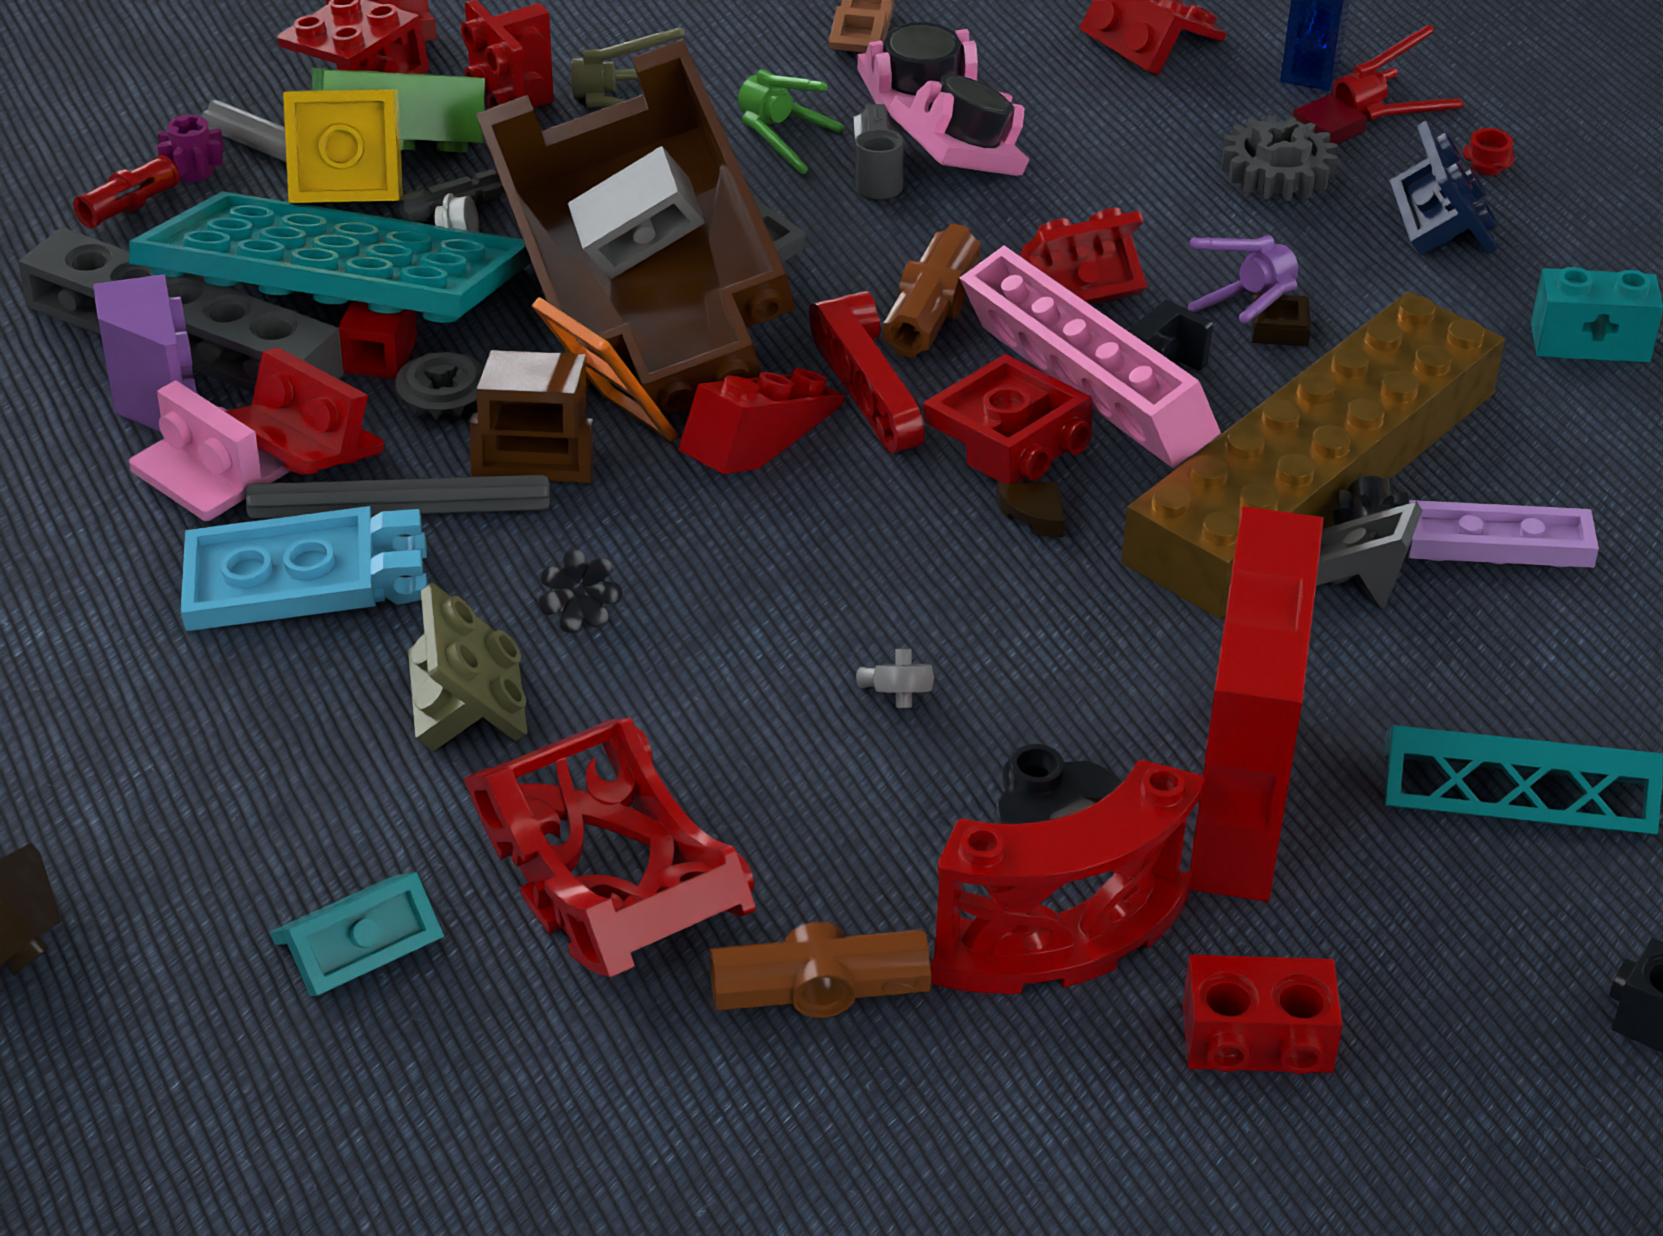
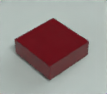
M1332 94L1293 110V117L1296 121L1304 125L1308 123L1315 124V134L1328 132L1330 134L1329 143L1339 144L1365 132L1367 116Z

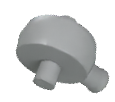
M895 649V664L876 665L875 668L860 667L856 673V682L860 688L875 687L876 692L896 693V708H912V693L932 691L935 679L932 665L912 664V649Z

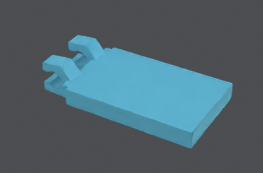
M366 506L185 530L181 616L185 630L193 631L374 607L376 602L385 601V598L396 605L421 600V590L428 585L426 573H423L422 558H427L425 533L422 532L420 510L382 511L372 516L371 507ZM407 534V535H411V536H409V537H400L399 535ZM408 575V576H411V577L402 578V577H400V576Z

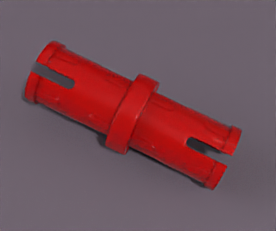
M165 155L157 156L152 161L131 171L121 169L110 175L107 183L86 194L75 197L73 201L75 214L85 227L92 229L99 226L101 222L122 212L134 213L144 207L147 199L166 189L177 186L180 180L179 172L174 162ZM138 185V188L115 198V195Z

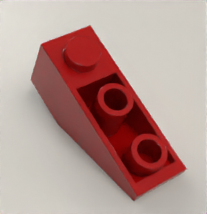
M795 368L792 374L779 375L771 372H761L759 377L742 378L730 375L726 376L724 381L698 384L678 450L722 474L756 470L842 407L845 395L826 386L827 379L821 374L802 368Z

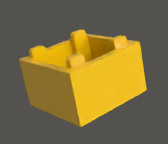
M398 89L283 92L288 203L399 201L401 199L403 188Z

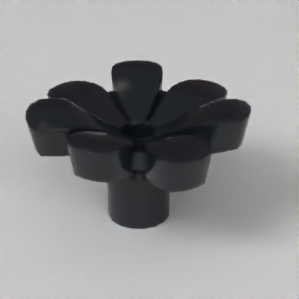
M569 550L564 554V567L562 569L555 566H547L541 575V582L543 585L551 588V590L545 592L539 598L540 609L546 615L561 611L560 628L568 633L577 632L581 627L582 618L584 617L593 627L603 626L609 619L608 612L602 606L603 603L616 604L622 597V588L618 583L605 581V578L613 570L612 564L603 557H597L586 564L582 551ZM580 583L577 588H573L575 584Z

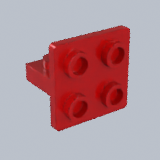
M477 0L465 2L466 22H463L461 26L462 37L468 49L469 67L465 68V76L485 78L484 104L491 109L527 95L533 108L554 102L549 11L540 3L492 16Z
M1110 208L1093 214L1089 217V221L1072 225L1067 218L1050 221L1037 229L1038 233L1029 243L1022 247V252L1019 254L1020 257L1089 305L1139 295L1147 288L1132 238V234L1144 222L1140 210L1122 214L1121 208Z
M281 348L262 352L251 406L225 411L255 431L258 450H264L283 461V466L286 469L299 474L311 475L316 474L320 469L335 465L354 464L358 462V459L381 454L384 447V440L361 428L368 399L367 394Z

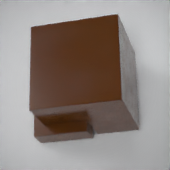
M491 350L477 387L478 413H473L470 420L471 477L545 475L549 481L591 483L593 476V418H587L586 354Z

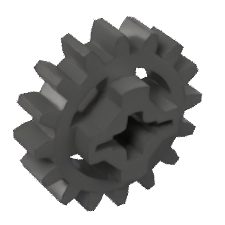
M1268 115L1267 121L1262 120L1260 122L1254 118L1247 119L1246 128L1234 125L1232 126L1231 135L1224 136L1221 170L1229 172L1228 181L1230 183L1244 182L1243 192L1250 193L1256 191L1263 195V199H1270L1274 193L1281 194L1285 201H1291L1292 194H1300L1310 198L1312 197L1313 188L1325 191L1328 186V180L1334 181L1338 160V145L1329 143L1330 134L1328 132L1315 134V124L1308 123L1304 125L1296 121L1294 117H1289L1285 123L1278 122L1273 115Z

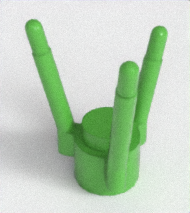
M760 69L757 74L750 76L740 88L738 105L740 110L745 113L741 121L743 124L755 129L800 174H805L808 171L807 165L767 124L780 123L789 114H792L836 133H843L845 127L842 123L793 103L792 97L787 91L788 88L810 92H825L827 84L811 79L774 75L764 69Z

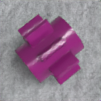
M197 115L178 116L168 123V131L158 132V156L165 155L174 162L181 181L197 182L205 180L213 174V166L223 165L221 129L209 130L208 122L203 117Z

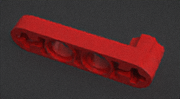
M868 291L811 303L808 313L809 325L817 348L885 448L890 453H896L920 447L924 442V424L919 407L873 341L874 338L880 337L881 326L872 295Z

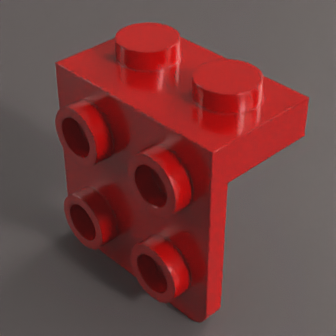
M1093 0L1079 27L1080 30L1143 69L1156 74L1160 73L1182 29L1221 42L1224 41L1227 35L1225 30L1214 25L1218 16L1195 4H1191L1189 7L1181 2V0Z

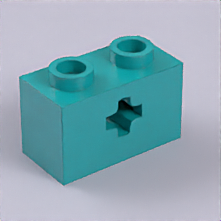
M1567 267L1564 269L1542 268L1531 318L1536 357L1650 363L1663 313V302L1657 275L1642 273L1636 270L1608 272L1589 271L1579 267Z

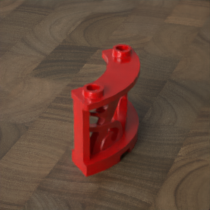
M631 718L604 721L570 737L464 778L476 811L498 857L502 860L512 856L515 866H519L528 883L520 888V895L549 934L562 928L570 937L571 943H568L569 955L587 969L607 977H612L635 966L630 952L720 912L727 911L734 915L745 916L756 911V905L751 894L754 890V878L748 863L736 852L732 845L717 841L706 834L680 808L652 764V750L646 735L640 728L635 727ZM602 744L617 779L613 781L601 779L596 772L595 758H593L586 770L585 791L574 789L567 765V757ZM556 762L557 785L539 783L518 784L516 778ZM560 820H566L569 832L568 841L561 845L549 844L544 835L553 834L560 839ZM583 823L619 833L650 847L649 862L638 886L613 876L581 875L575 877L571 873L578 864L583 852Z
M1139 760L1125 780L1113 792L1086 809L1064 817L1022 824H999L959 819L953 828L937 866L939 888L935 955L930 963L931 984L977 993L1020 994L1022 993L1023 984L1059 979L1062 987L1065 988L1117 969L1118 959L1134 951L1141 945L1148 949L1155 944L1181 913L1191 892L1193 874L1180 871L1186 820L1204 791V776L1146 760ZM1107 871L1116 872L1095 895L1073 908L1057 913L1051 908L1039 905L1067 882L1092 877ZM963 883L983 885L992 898L962 890ZM961 910L977 917L975 920L961 917Z

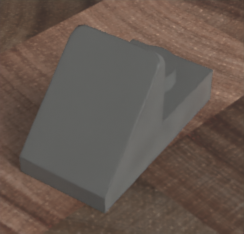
M1417 501L1322 529L1316 586L1328 582L1340 584L1359 574L1379 607L1384 609L1422 514V509Z

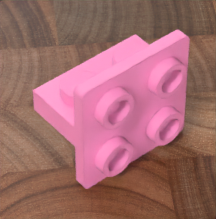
M177 380L157 390L161 414L159 428L164 439L129 459L132 473L203 521L214 519L246 499V491L249 485L272 483L290 472V470L283 466L282 460L264 450H258L254 430L226 413L225 411L228 410L215 406Z

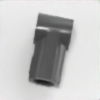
M885 104L866 105L862 113L853 117L856 190L862 196L871 199L892 198L903 190L904 140L900 135L899 123L890 116Z

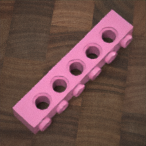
M1002 246L960 277L977 317L985 330L1043 373L1091 396L1093 410L1173 469L1221 434L1198 379L1006 246Z

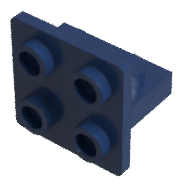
M1427 120L1417 125L1428 158L1390 180L1410 242L1418 253L1423 255L1437 246L1450 242L1456 235L1469 228L1487 254L1497 250L1498 247L1491 230L1496 228L1498 223L1490 207L1483 199L1487 194L1480 179L1471 167L1465 171L1458 163L1462 159L1461 155L1446 131L1437 135Z

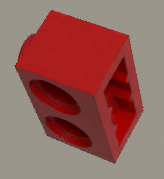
M1189 955L1182 1001L1188 1069H1209L1222 1072L1238 1070L1278 1071L1295 1074L1334 1072L1343 1027L1334 959Z

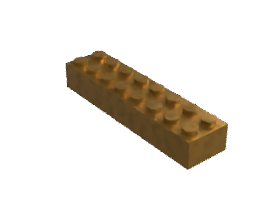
M1407 291L1128 505L1121 563L1221 619L1226 615L1242 506L1324 517L1323 529L1334 526L1333 511L1338 509L1336 494L1338 489L1347 490L1349 485L1362 475L1378 476L1383 479L1388 476L1392 478L1494 394L1505 338L1483 328L1473 320L1465 319L1434 304L1426 297Z

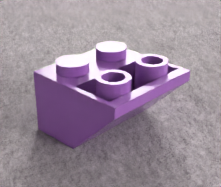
M165 274L93 284L114 412L161 432L159 428L161 414L157 390L177 380L197 393L193 378L192 358L181 296L169 297Z

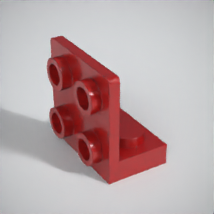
M330 0L329 4L311 15L298 18L294 21L293 26L277 35L279 47L336 63L337 70L424 74L430 70L420 15L397 9L392 4H379L368 0Z

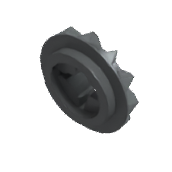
M437 352L417 357L405 364L396 376L395 387L399 404L409 406L413 416L431 413L435 421L444 414H452L460 418L463 409H477V387L484 366L470 356L453 352Z

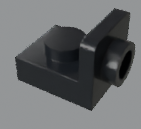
M1167 299L1128 330V332L1172 362L1176 360L1198 371L1208 364L1213 332L1212 321Z

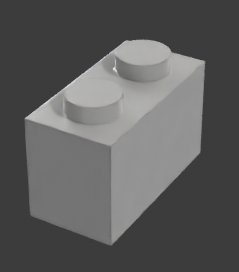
M662 146L568 203L582 249L611 279L705 223L690 178Z

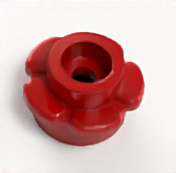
M1482 128L1476 130L1471 135L1470 144L1463 148V157L1469 162L1472 161L1471 166L1478 173L1484 175L1498 174L1502 169L1511 167L1515 161L1512 148L1513 139L1508 133L1499 129Z

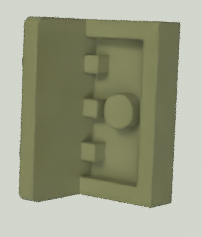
M430 583L421 590L424 634L408 649L415 739L434 752L483 717L514 741L519 740L527 734L524 708L526 706V697L522 690L519 667L521 654L516 643L506 632L493 630L475 616L471 607L458 596L451 597L437 585Z

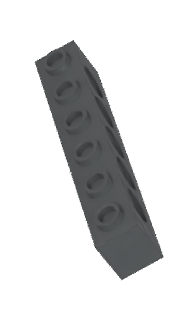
M63 227L18 261L28 308L99 335L101 333L93 284L155 276L150 272V267L129 264V251ZM185 273V275L179 277H165L169 297L181 296L192 358V370L254 393L262 352L281 348L337 379L344 375L338 327L225 286L208 284L203 278L190 273Z

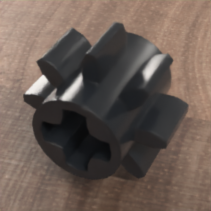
M1359 476L1358 479L1349 485L1347 490L1338 489L1336 492L1338 509L1333 511L1335 525L1409 504L1408 493L1399 492L1394 494L1392 478L1389 476L1385 479L1378 476Z

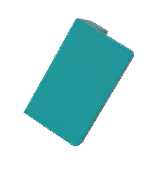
M417 872L389 877L269 932L274 945L288 944L310 996H318L444 937Z

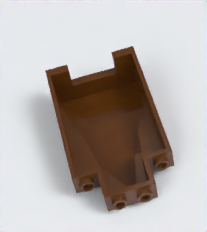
M683 39L632 57L642 95L543 131L540 130L528 95L476 114L546 301L608 341L629 370L634 369L639 383L664 416L683 412L690 408L698 384L724 381L725 377L730 375L742 378L759 377L761 370L747 327L760 322L771 321L779 315L796 310L787 273ZM662 146L690 178L705 223L611 279L582 249L568 203ZM576 338L581 346L604 360L601 354ZM586 376V386H589L592 382Z

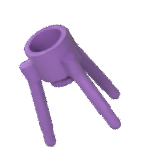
M1271 235L1258 239L1192 238L1189 242L1190 247L1193 249L1252 252L1246 257L1240 267V281L1189 303L1187 308L1194 313L1245 291L1263 294L1240 314L1239 321L1246 324L1283 294L1297 289L1296 279L1299 268L1297 259L1292 250L1287 246L1275 244Z

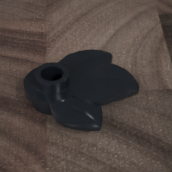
M1043 744L1024 745L1012 754L1003 768L1002 783L1005 792L997 802V818L1000 824H1022L1064 817L1099 802L1113 792L1121 783L1108 770L1096 763L1089 761L1064 762L1060 753L1052 747Z

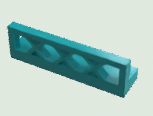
M1393 725L1386 730L1384 757H1388L1384 806L1647 835L1658 834L1663 783V753ZM1404 759L1435 762L1449 780L1429 796L1401 793ZM1449 764L1466 766L1456 773ZM1476 767L1502 769L1516 787L1497 803L1480 802L1462 779ZM1517 771L1533 772V774L1524 780ZM1545 774L1569 776L1584 794L1565 810L1548 809L1530 786ZM1585 778L1601 781L1592 787ZM1613 781L1645 784L1642 819L1616 816L1598 793ZM1455 786L1465 800L1443 798L1440 796ZM1522 793L1533 807L1508 804ZM1590 801L1600 814L1576 811Z

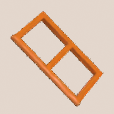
M538 297L531 306L569 354H586V376L599 393L667 440L675 441L678 438V433L610 343L541 297ZM576 338L601 354L604 360L581 346ZM610 382L634 397L637 402L614 388Z

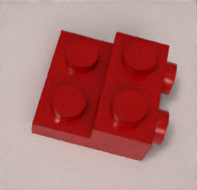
M1007 354L1000 356L923 402L924 423L966 444L967 464L1001 483H1018L1024 478L1032 481L1040 479L1049 469L1051 461L1065 452L1073 455L1080 454L1088 446L1092 437L1091 396Z

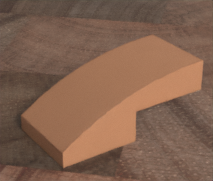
M842 0L841 6L836 8L829 38V49L866 53L869 42L882 41L884 44L894 9V0Z

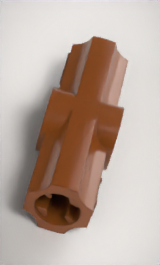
M950 223L949 227L944 231L936 232L920 261L909 260L906 264L900 281L898 299L883 323V340L893 347L895 354L915 358L919 352L929 350L946 319L956 320L959 316L966 293L960 277L976 266L981 252V241L974 238L970 233L969 227Z
M815 921L793 929L787 935L784 942L709 948L711 991L716 1011L794 1004L795 1009L803 1015L811 1018H827L846 1011L854 1003L855 998L930 991L929 946L926 932L922 930L845 936L844 931L837 925L829 922Z

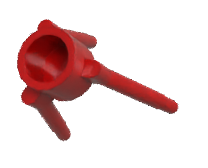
M1427 25L1409 35L1370 61L1354 66L1353 73L1336 79L1333 85V95L1366 115L1368 121L1388 115L1459 109L1464 104L1463 100L1459 98L1391 104L1382 103V100L1386 99L1388 95L1386 81L1396 77L1398 70L1390 68L1379 72L1377 69L1434 33L1432 25Z

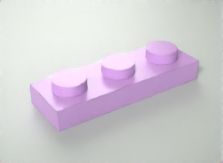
M1409 500V503L1416 502L1417 500ZM1417 501L1422 509V514L1408 548L1409 558L1429 559L1432 561L1490 562L1493 564L1512 563L1551 565L1555 567H1595L1599 547L1591 509Z

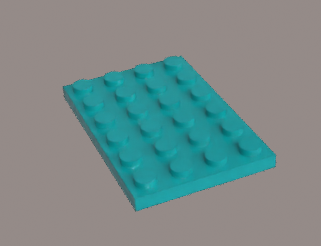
M224 191L129 241V264L150 267V272L154 275L165 274V277H179L185 275V273L202 275L206 283L216 286H233L239 282L256 284L260 292L270 295H287L293 293V291L313 294V300L325 304H342L348 300L368 303V309L379 313H398L403 309L423 312V318L433 322H454L458 320V318L532 263L523 239L455 228H444L442 226L299 203H288L286 201Z

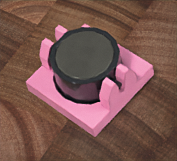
M928 22L908 23L897 26L888 32L884 39V49L882 41L869 42L866 53L858 54L857 70L875 103L885 104L888 110L895 95L915 98L917 91L926 82H939L941 77L946 74L960 75L978 81L976 43L974 40L969 41L968 29L955 30L954 32L939 24Z
M946 74L941 77L939 82H926L917 91L915 98L895 95L888 109L890 116L941 165L1018 176L1023 175L1030 160L1015 146L1023 128L1025 108L1022 105L1011 103L1013 97L1010 94L998 92L974 79Z

